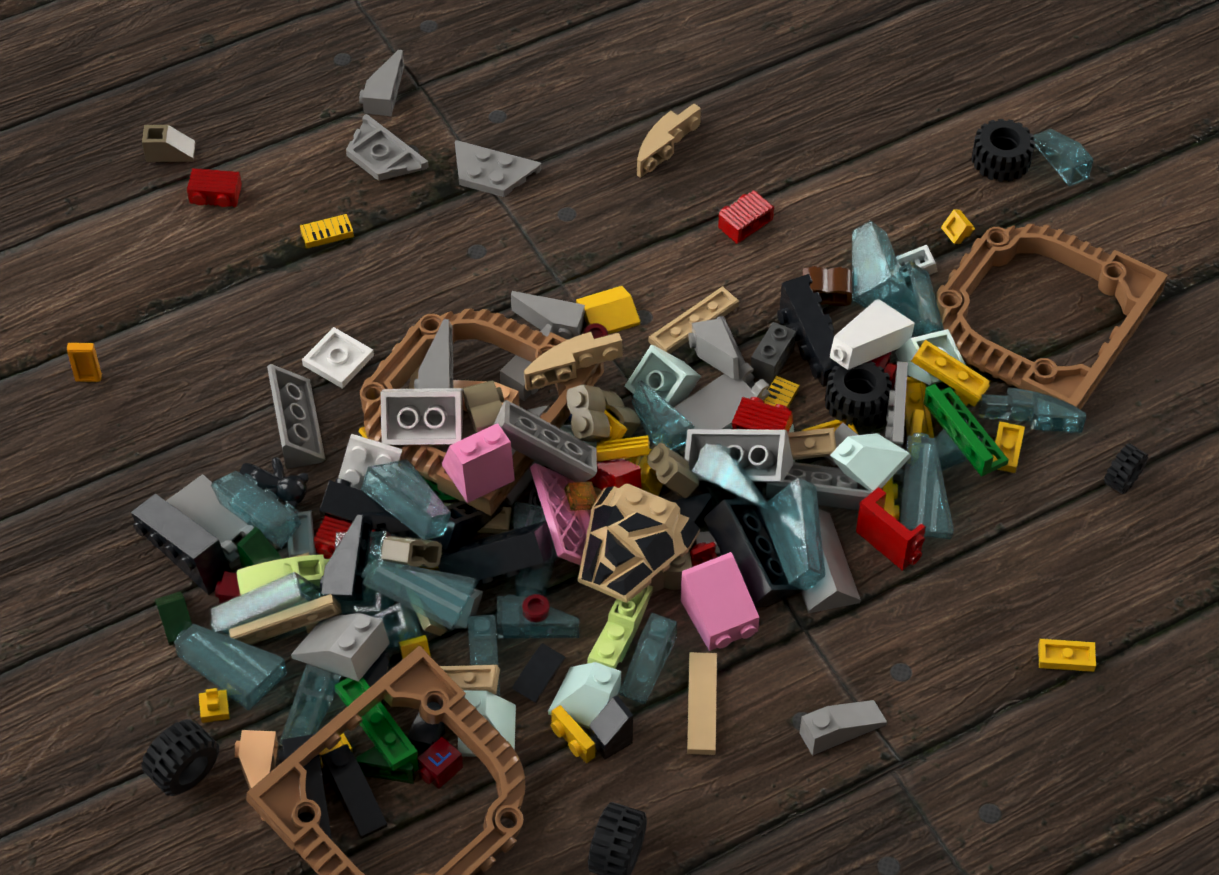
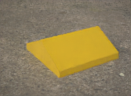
M623 286L576 299V303L585 305V322L587 326L598 323L607 329L608 334L640 325V319L632 296Z

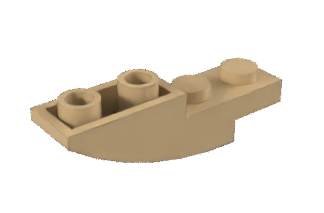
M693 104L679 115L669 111L653 126L639 150L637 159L638 177L641 178L646 173L652 172L657 165L671 158L674 154V143H678L686 134L698 128L701 115L700 107Z
M588 332L552 347L524 370L526 390L540 389L558 382H566L577 378L576 369L623 357L620 334L615 333L594 339L592 333Z

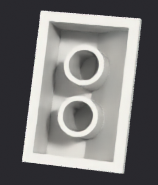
M463 388L383 389L381 391L382 443L387 445L454 444L462 440Z

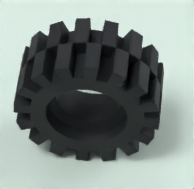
M1130 443L1126 444L1121 449V452L1116 455V459L1112 461L1111 467L1108 468V473L1104 477V483L1119 493L1124 494L1133 486L1134 481H1137L1139 478V474L1142 473L1143 467L1147 463L1148 454Z

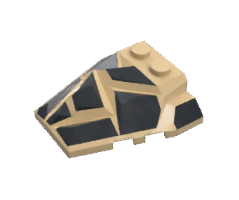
M624 484L620 488L615 486L604 488L591 509L578 582L628 603L651 583V578L660 571L664 573L670 568V563L678 556L683 557L688 553L700 533V528L690 518L680 514V507L677 504L630 484Z

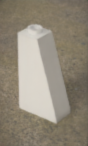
M877 299L834 336L830 358L849 370L899 349L912 337L915 323L883 301Z

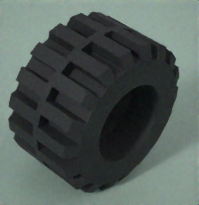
M998 119V121L991 120L988 124L984 123L981 125V129L977 130L972 152V163H974L976 170H980L982 176L987 175L988 179L991 180L998 179V182H1003V180L1009 182L1013 181V178H1021L1022 174L1025 175L1028 172L1035 141L1033 134H1030V130L1027 127H1022L1023 124L1019 122L1014 123V120L1010 119L1008 121Z
M871 361L849 370L840 364L839 367L835 366L832 369V373H829L825 394V407L829 410V414L832 417L836 416V420L842 421L843 418L847 419V426L848 424L852 425V423L857 427H862L865 424L872 426L873 422L878 423L887 413L889 393L892 390V381L889 380V374L884 373V369L881 366L876 367V363Z
M185 719L164 730L152 742L142 759L141 767L144 773L165 795H180L197 785L209 773L217 761L220 746L197 721Z
M610 802L606 806L592 838L588 855L589 872L597 875H631L639 857L646 832L647 818L645 812L614 802Z

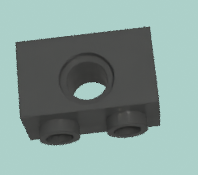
M775 322L771 324L751 357V367L754 370L751 374L754 378L763 379L765 382L772 384L794 351L795 330Z

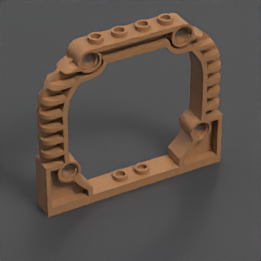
M1027 224L1025 227L1016 229L1015 225L1006 229L992 227L985 232L981 239L977 238L971 252L969 254L966 253L961 259L960 267L957 270L953 269L945 286L941 285L936 293L935 317L941 322V330H949L967 365H973L979 368V371L987 372L993 375V378L1001 379L1007 385L1019 388L1018 395L1073 422L1163 292L1168 275L1119 251L1114 250L1110 255L1104 252L1103 248H1095L1091 246L1090 242H1082L1078 240L1077 236L1067 235L1062 229H1052L1050 225L1039 227L1035 226V224ZM1019 253H1036L1052 258L1099 281V290L1106 295L1115 296L1122 308L1123 314L1127 315L1120 327L1115 326L1110 335L1109 343H1103L1098 353L1099 357L1091 368L1084 364L1057 366L1055 362L1047 358H1040L1035 362L1030 361L983 338L972 330L966 321L970 304L969 297L992 266L1006 265Z
M472 308L464 309L461 313L454 315L452 311L441 316L437 314L424 315L415 326L409 328L403 340L393 347L391 354L380 362L374 374L363 383L360 390V399L367 438L382 443L381 391L383 389H401L423 362L443 319H449L453 326V343L457 340L477 339L492 343L530 362H533L540 355L567 339L552 332L545 336L542 332L534 331L525 324L521 325L512 318L508 319L500 313H491L487 309L474 311ZM603 362L576 369L577 378L555 383L559 397L547 413L544 412L540 418L560 429L571 415L566 400L567 390L583 384L594 386L604 373ZM428 444L390 445L402 449L398 463L400 467L407 468L412 473L437 483L438 490L466 502L442 466L446 455L445 452ZM516 451L512 455L515 481L467 504L492 516L535 460Z
M419 645L247 792L246 801L291 850H296L318 875H365L319 827L321 809L316 802L306 797L307 771L303 767L326 747L329 750L341 740L340 735L347 729L349 731L354 730L362 722L363 719L361 717L382 699L391 707L418 709L422 720L426 723L438 724L443 722L483 762L496 781L498 798L487 811L483 824L484 831L435 874L475 875L480 870L486 872L496 862L494 857L501 851L507 853L517 843L515 838L519 834L524 820L520 808L525 795V775L519 756L511 744L465 698L466 693ZM436 702L441 706V709L431 710L427 704ZM307 812L314 819L305 823L299 820L298 816L301 813ZM509 818L514 822L515 826L513 828H506L501 824L500 820ZM422 873V874H416V875H431V874Z

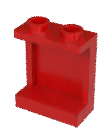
M878 487L860 502L856 533L903 571L910 564L915 565L920 560L922 545L925 541L926 526L921 523L912 531L907 529L884 510L886 492Z

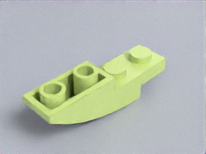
M323 554L273 560L239 569L236 574L241 597L291 595L298 589H319L325 566L330 559H324Z
M648 585L628 603L616 599L609 612L608 621L588 656L587 664L597 662L616 669L618 663H622L640 625L652 594L653 586Z

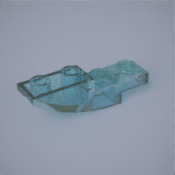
M1007 388L1006 396L982 394L979 406V418L1030 421V429L1041 431L1082 433L1086 419L1085 412L1063 400L1042 393L1015 388Z

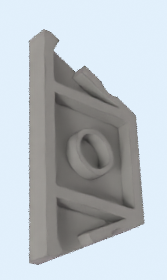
M367 114L363 116V123L360 129L355 131L354 139L350 141L346 149L347 157L378 181L425 170L429 167L428 160Z
M458 140L455 141L459 185L505 197L515 187L525 183L527 176L533 172L537 174L541 171L540 162Z
M897 361L894 390H890L885 438L901 448L904 437L908 362Z

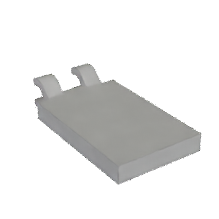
M745 363L738 369L739 379L734 380L726 374L721 375L669 410L668 417L686 437L688 429H731L732 419H734L742 397L749 399L751 397H758L763 400L770 395V392L767 390L769 385L763 379H760L751 389L747 383L754 379V376L751 374L754 370L748 363Z
M203 474L166 500V502L219 539L226 559L230 563L239 557L235 552L237 546L233 541L239 536L243 539L254 528L253 519Z

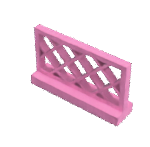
M535 463L530 466V470L557 556L581 565L592 509L584 483L578 484L555 471Z

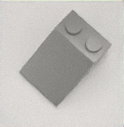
M362 613L339 615L319 621L291 656L292 659L359 681L390 642L383 620Z

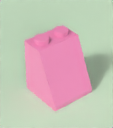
M498 423L450 445L442 462L443 468L467 503L515 481L511 441Z
M731 552L682 571L681 603L709 651L716 648H724L733 641L749 638L758 632L759 615Z

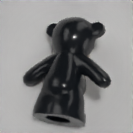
M274 457L271 461L274 470L273 474L251 463H244L236 478L235 488L238 495L258 494L260 496L252 502V509H261L279 497L286 503L288 509L294 510L297 504L304 499L307 492L306 483L309 480L308 474L301 473L298 476L291 475L285 477L282 462L278 457Z

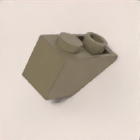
M144 125L142 145L146 162H194L196 143L193 139L169 125Z

